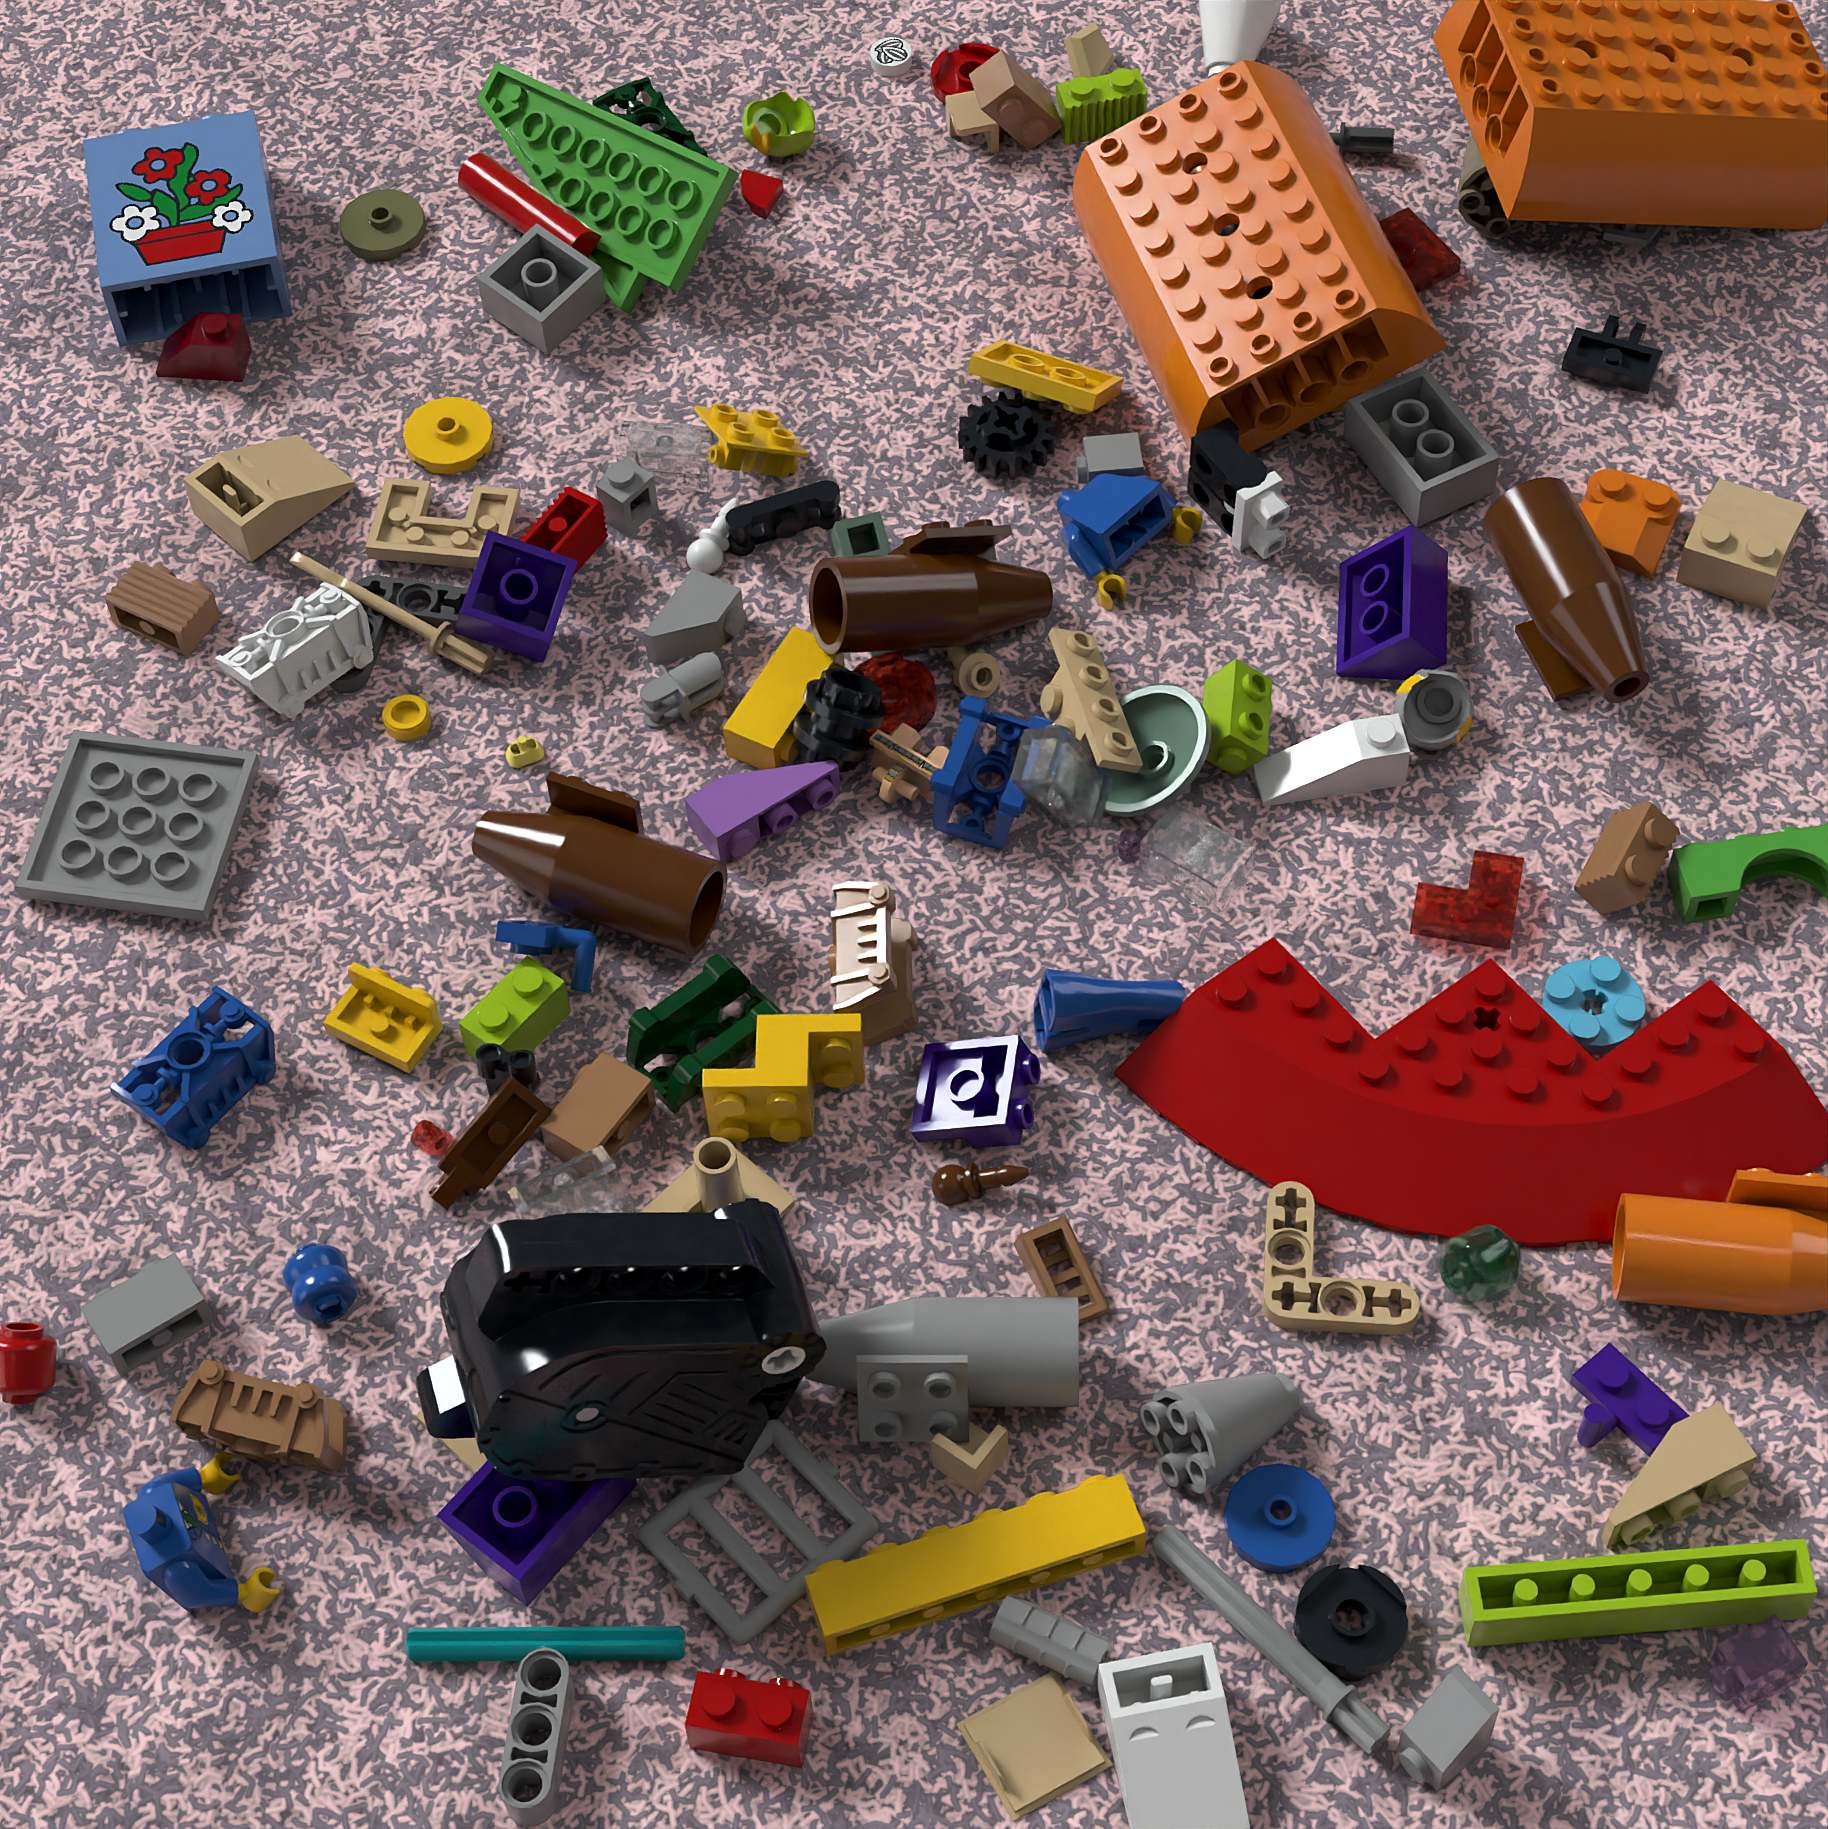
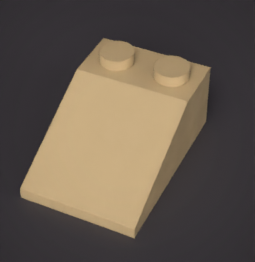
M1719 478L1698 513L1684 545L1676 582L1766 610L1809 506Z

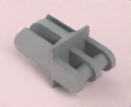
M703 652L669 672L661 664L659 665L660 676L645 684L640 690V697L643 701L642 709L645 714L644 721L648 727L660 728L681 716L689 724L691 723V712L724 695L720 660L712 652Z

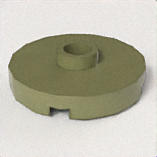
M393 189L374 190L358 196L347 204L340 215L339 229L344 244L350 247L351 252L357 257L370 261H390L401 257L400 252L408 248L411 252L419 246L425 236L426 220L418 200L408 193Z

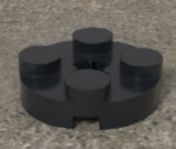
M1340 1564L1331 1565L1317 1571L1303 1585L1298 1596L1293 1631L1298 1642L1331 1673L1337 1674L1345 1681L1356 1682L1365 1678L1366 1675L1376 1674L1387 1668L1402 1651L1408 1630L1407 1605L1404 1595L1396 1583L1378 1569L1361 1564L1358 1565V1569L1350 1567L1339 1569ZM1343 1609H1347L1349 1615L1352 1609L1359 1611L1363 1614L1360 1623L1363 1629L1354 1631L1353 1629L1347 1630L1340 1625L1341 1618L1337 1613Z

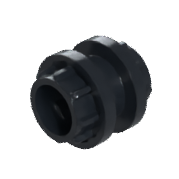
M841 668L824 670L820 679L809 681L803 694V701L812 712L803 711L798 713L791 729L793 735L798 740L796 749L799 754L810 763L834 760L839 766V772L854 770L858 762L868 760L872 755L874 746L869 744V738L872 735L866 730L881 727L887 714L885 705L880 701L882 690L879 686L862 674Z

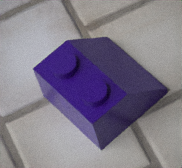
M488 530L459 613L454 633L544 663L578 561Z

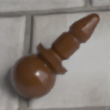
M975 1163L967 1164L965 1168L949 1164L936 1171L932 1178L931 1188L939 1202L946 1205H958L965 1202L969 1196L973 1200L981 1199L982 1189L1000 1188L1001 1185L1005 1187L1012 1186L1027 1178L1029 1170L1025 1167L1005 1165L1001 1166L1000 1169L993 1167L979 1171Z

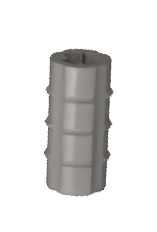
M1014 1594L1007 1595L1002 1602L989 1635V1640L1011 1649L1013 1654L1019 1653L1038 1662L1039 1666L1049 1667L1063 1674L1064 1678L1070 1677L1091 1688L1098 1682V1664L1107 1663L1113 1648L1112 1640L1090 1631L1089 1627L1084 1628L1065 1619L1064 1615L1058 1616L1039 1607L1038 1603L1033 1604Z

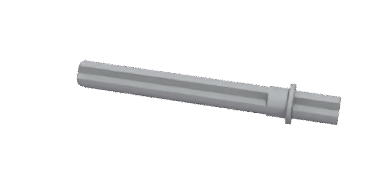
M1167 1525L1154 1537L1152 1541L1153 1551L1324 1712L1322 1719L1326 1723L1334 1721L1369 1755L1374 1753L1379 1745L1388 1739L1391 1728L1356 1696L1358 1689L1353 1684L1346 1686L1178 1528L1174 1525Z

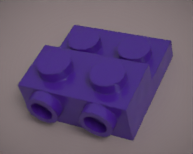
M1019 1035L925 1044L910 1133L917 1142L965 1138L973 1149L1021 1145L1023 1130L1031 1129L1034 1122V1110L1031 1101L1028 1099L1030 1085H1037L1040 1081L1041 1069L1037 1056L1032 1054Z

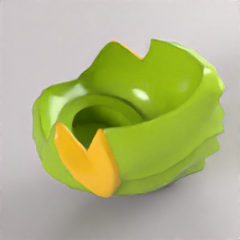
M783 90L765 100L751 102L745 108L742 118L744 138L761 154L775 157L803 154L813 144V132L815 131L816 121L814 110L806 99L798 97L795 101L789 93Z

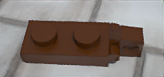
M511 1075L444 1152V1157L437 1165L444 1174L429 1191L430 1197L444 1209L448 1210L464 1190L472 1196L481 1188L485 1190L549 1116L552 1109Z

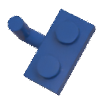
M529 920L498 921L495 941L511 943V953L540 956V954L552 955V947L576 949L570 990L591 991L597 938L594 933L570 929V926Z

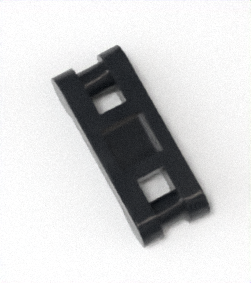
M819 481L729 510L725 516L726 528L729 532V550L736 556H747L755 550L758 544L778 538H790L800 531L817 526L827 530L833 529L835 522L842 520L841 507L839 506L841 500L839 486L833 481Z

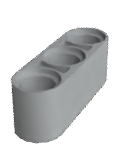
M540 1648L528 1653L519 1666L499 1777V1792L510 1818L518 1825L525 1827L539 1826L554 1814L558 1801L575 1698V1684L569 1665L560 1652L550 1648ZM546 1675L560 1677L556 1686L549 1690L541 1691L534 1688L535 1683ZM537 1729H545L551 1732L550 1737L540 1745L531 1746L524 1743L526 1737ZM535 1784L542 1787L540 1794L529 1802H520L514 1799L516 1793L526 1785Z

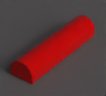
M477 153L469 157L459 171L458 184L464 192L523 234L528 232L537 223L587 258L602 237L484 153Z

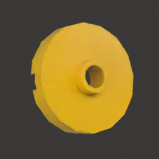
M443 397L425 403L411 414L405 423L403 438L409 458L414 463L416 461L418 464L423 465L424 470L434 474H455L478 465L477 460L484 453L485 456L489 454L493 446L494 431L488 412L478 403L461 397Z

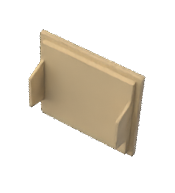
M1055 1670L956 1724L1013 1822L1113 1766Z

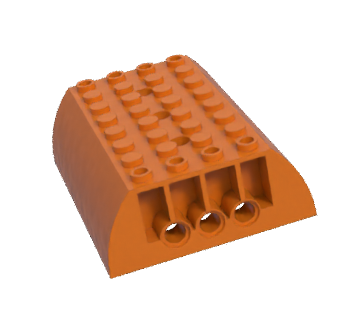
M1457 0L1447 11L1433 36L1434 43L1507 220L1816 230L1821 229L1828 218V73L1793 3L1753 0Z
M1241 60L1084 148L1077 165L1072 191L1076 219L1189 452L1191 437L1229 417L1240 429L1238 445L1248 454L1339 406L1348 399L1371 389L1448 348L1306 91L1286 73L1266 64ZM1239 224L1238 229L1228 236H1219L1226 226ZM1272 287L1271 292L1266 297L1258 300L1252 299L1253 294L1258 289Z

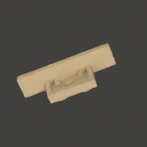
M1052 627L1048 635L1060 667L1050 684L1044 687L1039 701L1045 717L1054 721L1053 727H1055L1052 738L1063 766L1080 770L1092 752L1098 767L1138 773L1143 766V762L1095 638L1080 630L1070 631Z

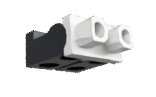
M1228 417L1191 437L1189 460L1191 467L1188 472L1187 494L1226 534L1232 537L1231 543L1239 551L1252 546L1263 559H1266L1282 550L1286 544V535L1278 528L1289 518L1290 512L1289 505L1281 498L1283 479L1275 471L1267 474V468L1264 463L1256 457L1248 456L1238 445L1240 429Z

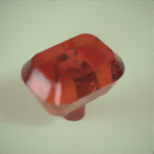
M422 1120L415 1126L410 1140L413 1145L428 1154L439 1155L451 1144L452 1135L437 1124L428 1120Z

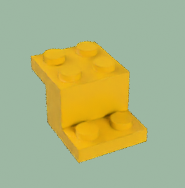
M861 1013L757 1015L755 1068L703 1069L702 1090L710 1137H722L731 1143H740L748 1138L771 1137L779 1142H793L800 1137H813L814 1084H825L832 1088H846L853 1083H865V1054Z

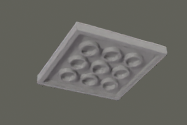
M73 730L15 884L19 897L207 922L261 764L257 752Z

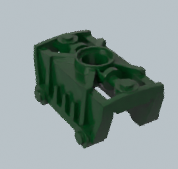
M648 77L622 85L592 101L593 106L641 127L644 124L650 123L653 129L651 132L708 157L707 151L704 148L701 149L696 143L693 132L691 130L687 131L666 105L663 94L660 91L656 92L652 87ZM639 92H641L643 102L637 101ZM617 104L619 108L627 109L626 114L614 113L609 107Z
M716 954L707 959L702 973L650 1010L648 1007H643L632 1014L629 1019L631 1027L628 1031L626 1048L627 1063L631 1068L652 1079L654 1094L674 1114H677L680 1111V1107L694 1096H703V1069H732L756 1051L757 1015L784 1013L752 985L750 980L728 957L725 959L721 954ZM746 993L750 999L744 1004V1014L738 1019L729 1016L721 1022L723 1009ZM709 1037L715 1038L699 1051L696 1050V1046L701 1040ZM660 1054H675L674 1060L676 1064L671 1068L659 1066L651 1072L644 1068L646 1064Z

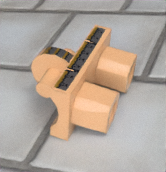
M905 723L900 724L888 735L878 729L869 738V744L874 746L871 766L876 769L872 777L882 783L879 792L880 798L892 804L900 799L901 796L913 801L919 794L933 802L934 792L931 791V786L929 785L933 772L936 773L938 768H943L949 749L942 745L937 746L926 758L917 753L922 747V737L915 729Z

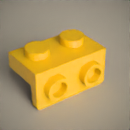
M353 962L347 970L352 985L323 1021L326 1033L410 1074L443 1029L436 1000L431 994L419 987L410 989L395 982L387 972L380 968L371 967L369 969Z

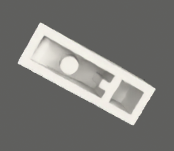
M1399 713L1351 720L1271 755L1259 763L1253 764L1252 768L1262 806L1265 807L1405 785L1410 750Z

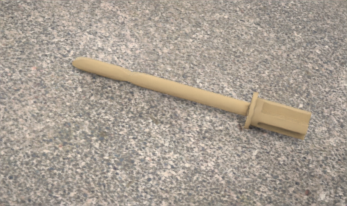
M298 551L289 560L291 564L341 589L354 599L430 640L429 653L434 657L442 655L480 677L485 672L488 673L492 668V662L496 657V653L467 637L455 634L452 623L446 621L437 629Z

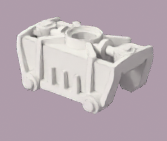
M326 582L320 584L321 588L306 599L302 596L295 599L296 602L290 610L273 616L260 631L239 638V645L224 656L218 655L215 658L219 669L239 688L247 693L250 692L258 696L271 709L279 714H284L288 718H293L302 712L306 700L355 666L362 669L373 661L372 640L368 617L364 608L352 596Z

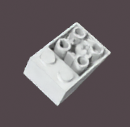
M1212 1642L1098 1664V1693L1130 1829H1250L1226 1698Z

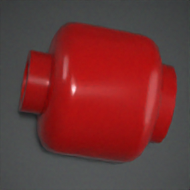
M9 1322L2 1324L0 1327V1393L2 1394V1401L5 1403L35 1402L36 1394L43 1393L54 1385L57 1341L53 1336L44 1332L45 1326L42 1324Z

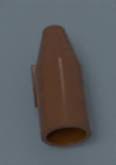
M1541 477L1523 482L1501 495L1488 509L1483 519L1482 528L1488 542L1532 618L1531 621L1516 625L1515 633L1550 696L1556 702L1596 690L1610 703H1621L1634 698L1647 687L1650 676L1630 592L1569 487L1558 478Z
M981 519L968 522L964 527L950 528L949 522L937 521L923 525L921 527L922 531L918 534L905 537L903 544L888 553V555L821 559L816 564L811 576L809 614L815 639L819 647L826 654L961 647L1046 618L1053 604L1052 584L1048 575L1043 571L997 561L995 545L1012 535L1011 525L993 526L992 520Z
M550 771L546 777L551 805L546 813L488 810L481 817L473 836V855L556 911L690 957L696 956L704 948L718 922L727 890L728 873L725 863L645 836L640 802L625 792L617 790L611 792L590 785L580 777H567Z

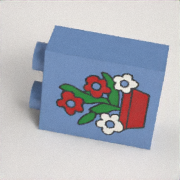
M254 110L228 115L210 114L199 120L148 129H124L114 135L83 140L100 288L120 347L167 339L198 312L242 314L245 324L293 316L270 171Z

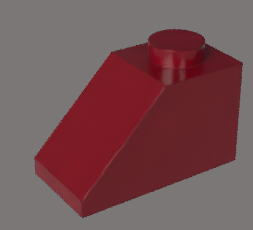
M198 312L165 340L156 369L157 377L243 382L252 352L243 315Z

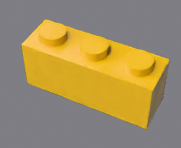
M793 626L724 725L723 734L726 755L761 770L783 767L785 762H793L799 753L796 749L798 740L791 730L794 719L800 712H812L803 701L806 685L811 680L820 679L824 670L831 668L848 670L845 667L844 654H826L819 647L813 633Z

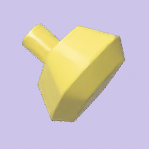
M519 736L517 742L509 745L505 756L509 765L514 768H520L540 761L544 757V749L542 744L534 737L526 738L525 736Z

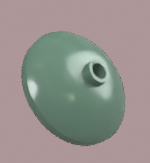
M1153 685L1133 691L1119 699L1143 766L1138 773L1098 767L1093 753H1090L1082 768L1078 769L1079 779L1087 797L1104 812L1121 817H1134L1151 813L1180 796L1200 772L1208 755L1211 742L1210 720L1202 704L1191 693L1180 687Z

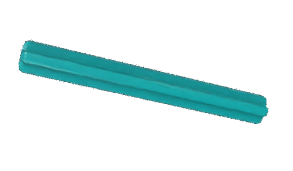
M680 1626L413 1627L408 1630L406 1653L409 1660L413 1662L522 1661L528 1653L540 1648L557 1650L565 1657L566 1661L681 1660L684 1658L686 1650V1635L684 1629Z

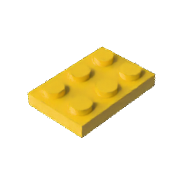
M1002 339L972 354L967 373L980 376V381L985 385L996 388H1005L1007 385L1021 389V394L1026 398L1036 401H1047L1048 398L1064 403L1063 408L1067 411L1077 414H1089L1119 396L1124 380L1123 377Z

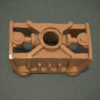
M847 881L833 885L836 899V911L831 912L834 946L829 948L828 961L831 986L836 987V1004L833 1005L834 1014L861 1013L864 1046H874L916 1029L919 1026V1013L912 1003V951L918 947V935L910 922L903 921L902 918L891 917V913L896 910V897L888 884Z
M210 1359L202 1361L199 1368H196L176 1399L170 1417V1422L173 1426L185 1434L188 1439L201 1442V1439L216 1440V1447L225 1450L228 1447L230 1452L266 1463L276 1464L277 1461H281L282 1465L290 1466L291 1464L307 1466V1469L322 1472V1470L340 1472L347 1456L348 1416L346 1415L344 1404L340 1401L327 1398L324 1391L315 1385L301 1382L296 1387L233 1372L224 1363Z

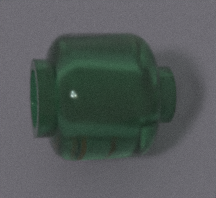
M1491 1224L1479 1225L1453 1236L1444 1244L1439 1262V1272L1445 1286L1452 1293L1470 1302L1483 1301L1508 1290L1517 1282L1520 1272L1521 1254L1514 1239L1508 1236L1502 1229Z

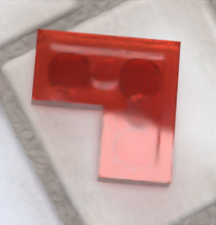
M1475 850L1468 890L1418 882L1409 934L1510 950L1524 858Z

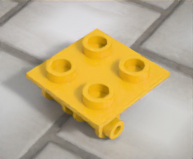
M720 403L713 404L712 408L694 406V411L719 438L718 445H713L709 451V461L712 464H716L718 469L740 471L741 469L742 472L746 473L753 470L755 474L787 477L789 473L794 474L797 471L798 458L796 456L808 458L809 453L795 439L796 436L783 426L776 414L770 411L754 409L752 413L740 412L729 405Z

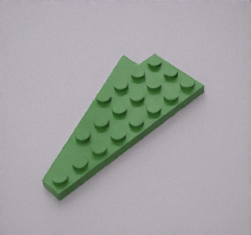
M496 62L477 100L537 190L602 236L588 259L602 268L605 291L614 305L630 314L649 278L679 292L739 173L726 165Z

